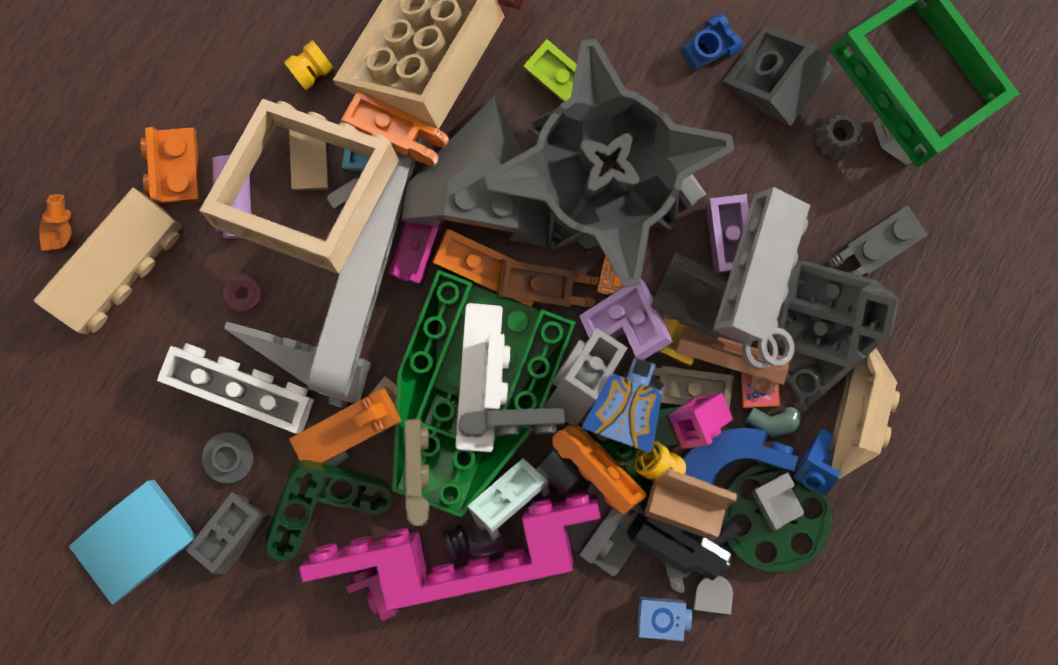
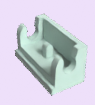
M523 458L472 501L468 508L476 525L482 531L486 529L491 539L495 541L500 536L498 527L538 493L543 498L550 493L547 486L548 482Z

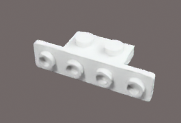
M468 303L465 307L455 443L457 450L491 452L493 450L494 430H487L482 437H465L459 431L458 419L464 413L499 410L500 405H506L508 383L501 381L502 368L509 367L510 346H504L505 335L501 334L503 311L501 306Z

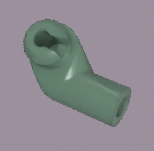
M753 407L744 423L755 429L766 431L768 433L767 436L771 438H776L795 432L800 426L801 414L794 407H786L782 413L770 417Z

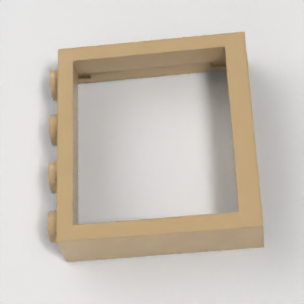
M262 99L203 203L200 212L214 228L340 274L399 159L390 140L380 134L373 133L370 136L359 132L348 123L341 122L338 125L327 121L318 113L310 111L306 114L297 111L286 102L278 101L274 103ZM276 125L370 157L326 242L231 207Z

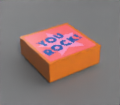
M740 372L742 408L780 406L778 383L771 396L750 390L752 375Z

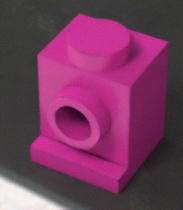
M722 393L695 397L668 415L682 449L711 444L713 442L712 438L721 434L720 428L733 420Z

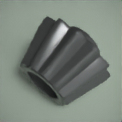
M841 111L838 114L829 112L826 118L819 119V127L814 130V134L817 137L815 145L821 148L822 155H830L833 160H836L839 157L847 159L850 153L858 152V144L863 141V137L860 133L862 126L856 123L855 116H848L847 113ZM834 130H839L843 133V141H839L834 137Z

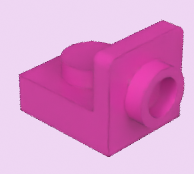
M373 567L352 575L354 582L346 586L347 592L351 593L369 586L371 592L366 594L368 604L373 614L379 613L381 621L398 614V608L386 610L379 574H375Z

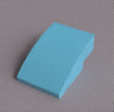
M150 480L93 524L69 548L110 603L114 605L168 564L172 558L187 548L197 536L157 482Z

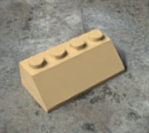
M132 188L33 301L78 333L88 335L90 331L92 333L96 332L108 319V316L105 314L114 304H121L130 295L132 283L139 276L143 278L153 269L156 261L153 259L161 250H168L176 243L180 236L178 231L182 228V225L157 203L150 200V197Z

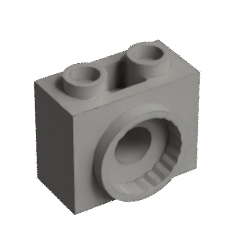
M598 328L594 330L586 343L579 340L551 383L557 387L544 407L562 408L565 421L572 425L574 423L577 425L599 397L609 377L626 352L627 347Z

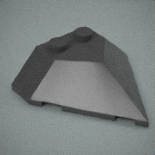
M495 96L437 153L439 159L436 165H425L407 184L401 221L438 227L441 219L509 231V241L545 247L550 214L548 204L544 201L490 191L486 187L485 174L522 154Z
M797 261L795 267L791 270L787 284L788 295L781 305L777 318L778 328L786 330L794 342V354L789 361L785 384L789 383L796 400L794 406L801 415L892 334L899 298L876 280L808 261ZM773 334L772 336L778 346V355L783 356L785 353V343L780 336Z

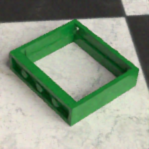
M897 0L848 32L829 49L916 168H919L1020 94L950 0H923L924 3L922 0ZM913 5L987 103V105L941 138L866 39V36ZM849 46L854 54L851 55L846 47ZM920 143L927 150V153H924V151L921 149V147L919 146Z

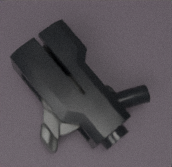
M648 500L641 509L643 512L646 511ZM638 513L630 525L627 534L632 543L663 561L666 569V578L670 587L676 592L683 593L685 589L682 579L693 571L700 573L711 581L717 578L718 575L722 576L726 573L732 558L730 557L729 549L724 543L740 533L741 529L732 519L721 527L719 537L713 541Z

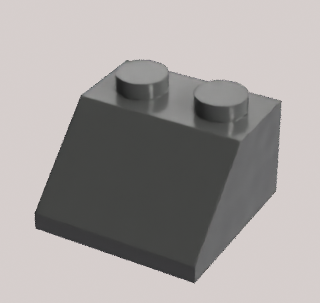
M765 25L722 82L766 116L791 126L834 68L815 43Z

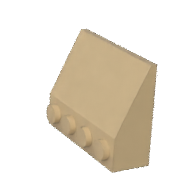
M382 0L333 81L335 85L353 94H356L357 91L364 92L423 120L424 123L439 130L505 16L497 0Z

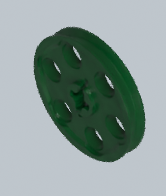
M761 463L740 473L727 488L728 491L736 493L737 498L734 504L725 509L722 526L728 523L733 516L741 514L748 518L750 528L745 535H735L726 543L740 560L753 568L767 572L792 571L809 563L824 547L831 529L832 515L827 495H821L816 491L810 490L803 483L795 479V486L792 490L800 505H802L805 499L814 498L819 502L821 512L815 519H808L802 515L793 520L796 524L788 522L778 530L772 531L763 514L755 512V509L760 510L756 501H748L741 496L740 485L743 481L750 479L757 482L760 487L774 480L777 474L782 471H788L793 476L795 472ZM797 533H804L811 540L809 551L802 555L795 553L791 548V540ZM767 541L774 546L776 552L772 561L762 563L756 558L755 549L760 542Z

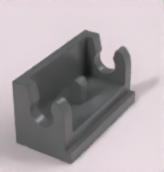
M232 492L186 549V552L212 574H226L271 516L265 511L252 506L248 498Z

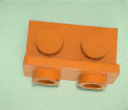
M146 127V138H141L142 157L144 160L147 159L148 173L143 175L145 194L150 195V200L157 204L201 201L196 130L194 128L156 130L154 127Z

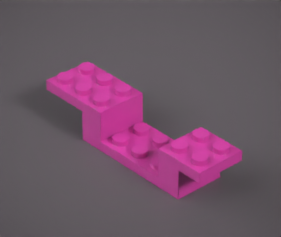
M585 489L566 494L567 499L553 502L552 497L531 501V506L525 508L522 518L529 548L528 553H526L525 548L513 549L504 552L505 558L490 561L489 556H480L468 560L467 566L454 568L453 563L433 567V573L428 574L419 532L409 533L408 528H402L387 532V537L381 540L373 541L372 536H364L351 540V545L337 549L336 543L315 548V552L309 554V558L299 567L302 581L305 582L377 566L386 610H392L573 571L574 557L567 525L599 519L600 505L597 493L589 495L588 490Z

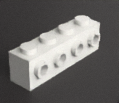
M185 343L183 349L170 346L157 381L293 433L303 432L315 399L306 396L308 389L290 382L287 383L286 388L272 383L274 376L253 369L252 374L249 375L238 370L240 363L219 356L217 362L204 357L206 350Z

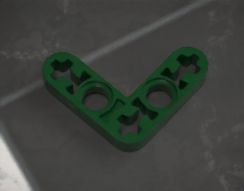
M311 460L296 462L288 472L266 533L267 553L272 559L283 562L291 560L296 556L317 502L369 515L384 514L390 509L393 502L389 484L377 477ZM306 473H310L312 480H307L303 489V495L299 493V478H303ZM342 480L350 483L351 488L346 494L336 495L330 490L331 486L337 481ZM358 486H361L362 493L358 492ZM376 491H381L382 498L379 497L375 502H370L369 496H374ZM290 504H299L304 508L303 514L297 518H289L283 511ZM285 527L289 529V543H285L282 548H278L276 542L282 540Z

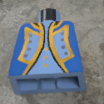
M634 357L627 378L612 373L582 428L651 453L663 392L648 386L655 364Z

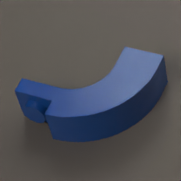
M736 428L722 431L720 435L712 438L713 442L707 446L694 447L683 460L686 464L685 475L714 485L719 474L726 467L738 461L755 460L795 472L799 457L792 455L794 448L780 443L772 442L770 448L765 447L768 435L766 431L752 428Z

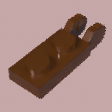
M501 259L496 296L566 307L577 305L592 308L595 306L596 300H593L591 297L571 296L573 282L593 287L594 285L598 286L599 278L575 274L574 270Z

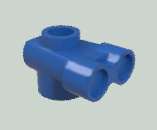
M718 13L705 22V29L680 49V53L690 68L696 71L724 55L730 58L743 49V42L732 31L727 18L723 14Z

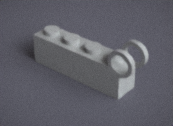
M775 187L758 192L753 196L713 329L718 333L743 343V358L749 366L755 369L784 365L791 360L794 354L793 339L786 330L778 328L777 318L781 305L788 295L787 284L791 270L795 267L798 260L797 249L801 236L805 233L808 226L807 215L810 205ZM773 334L780 336L785 343V353L779 360H776L778 346L772 336ZM758 340V353L764 361L763 363L756 361L751 354V344L753 341Z

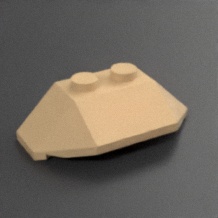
M876 348L846 375L833 435L835 436L829 447L833 455L827 464L841 473L839 479L880 455L881 449L887 448L889 444L891 427H888L887 423L890 412L894 413L897 409L900 393L895 391L897 381Z

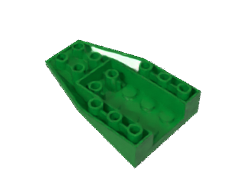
M437 270L398 371L396 411L402 421L395 425L392 491L405 496L404 421L406 419H421V427H428V449L421 450V465H428L429 487H421L422 496L428 501L430 506L462 518L469 509L468 505L485 490L534 430V428L519 429L518 435L497 436L496 430H494V443L491 452L464 451L455 448L466 305L468 303L501 306L503 309L501 334L505 335L504 346H510L509 367L502 368L501 382L508 383L506 405H500L499 410L543 409L552 386L551 382L556 376L576 322L542 309L539 311L505 297L496 296L492 292L473 286V283Z

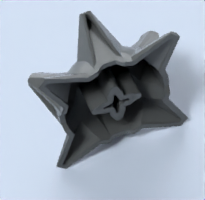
M597 38L583 40L580 43L571 97L558 108L533 120L527 127L528 133L536 146L485 174L487 190L544 201L548 204L550 214L547 246L553 250L560 249L586 235L594 236L623 287H630L640 284L649 229L653 228L670 232L677 224L679 192L683 180L734 151L732 135L674 124L668 114L637 92L625 89ZM612 160L611 169L605 172L603 177H599L602 168Z

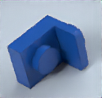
M823 428L807 447L793 478L803 483L808 489L816 491L821 495H826L838 481L841 473L827 465L833 455L829 447L835 435Z

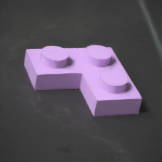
M641 279L639 285L623 287L579 315L588 337L591 336L596 328L613 339L625 333L635 357L641 360L646 359L673 342L646 283Z

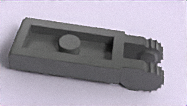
M907 205L846 245L845 250L825 262V265L830 268H836L844 263L845 259L852 256L859 268L848 273L866 276L928 234Z
M562 408L473 411V413H464L458 419L459 431L465 437L469 436V438L470 436L482 437L487 430H496L497 436L518 435L519 429L534 428V434L557 433L556 427H563L565 423L564 410Z

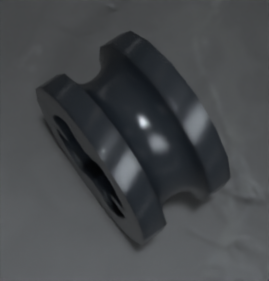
M460 524L456 525L455 530L452 532L447 529L442 531L453 561L459 560L458 558L461 554L471 555L467 539Z

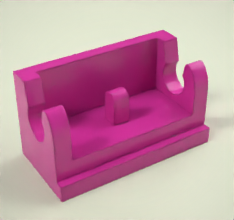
M441 219L438 227L405 222L387 275L422 287L445 220Z

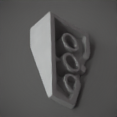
M226 321L224 329L308 385L318 346L314 347L296 340L278 337L267 332ZM359 358L347 398L322 392L318 393L329 396L328 404L347 408L350 406V403L360 401L371 362Z

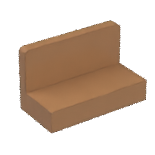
M667 469L653 481L645 516L714 541L719 537L725 509L736 502L737 494L680 472Z

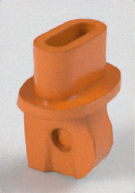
M53 194L47 199V211L43 213L39 227L41 251L63 248L71 239L72 231L68 220L71 218V211L65 209L64 195Z

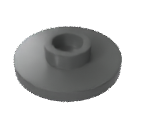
M224 432L215 435L207 442L202 454V463L205 471L212 479L221 483H234L246 477L254 463V452L246 438L237 433Z

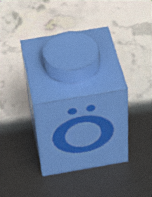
M639 596L638 636L642 638L684 641V632H690L692 625V610L686 609V602L680 599Z

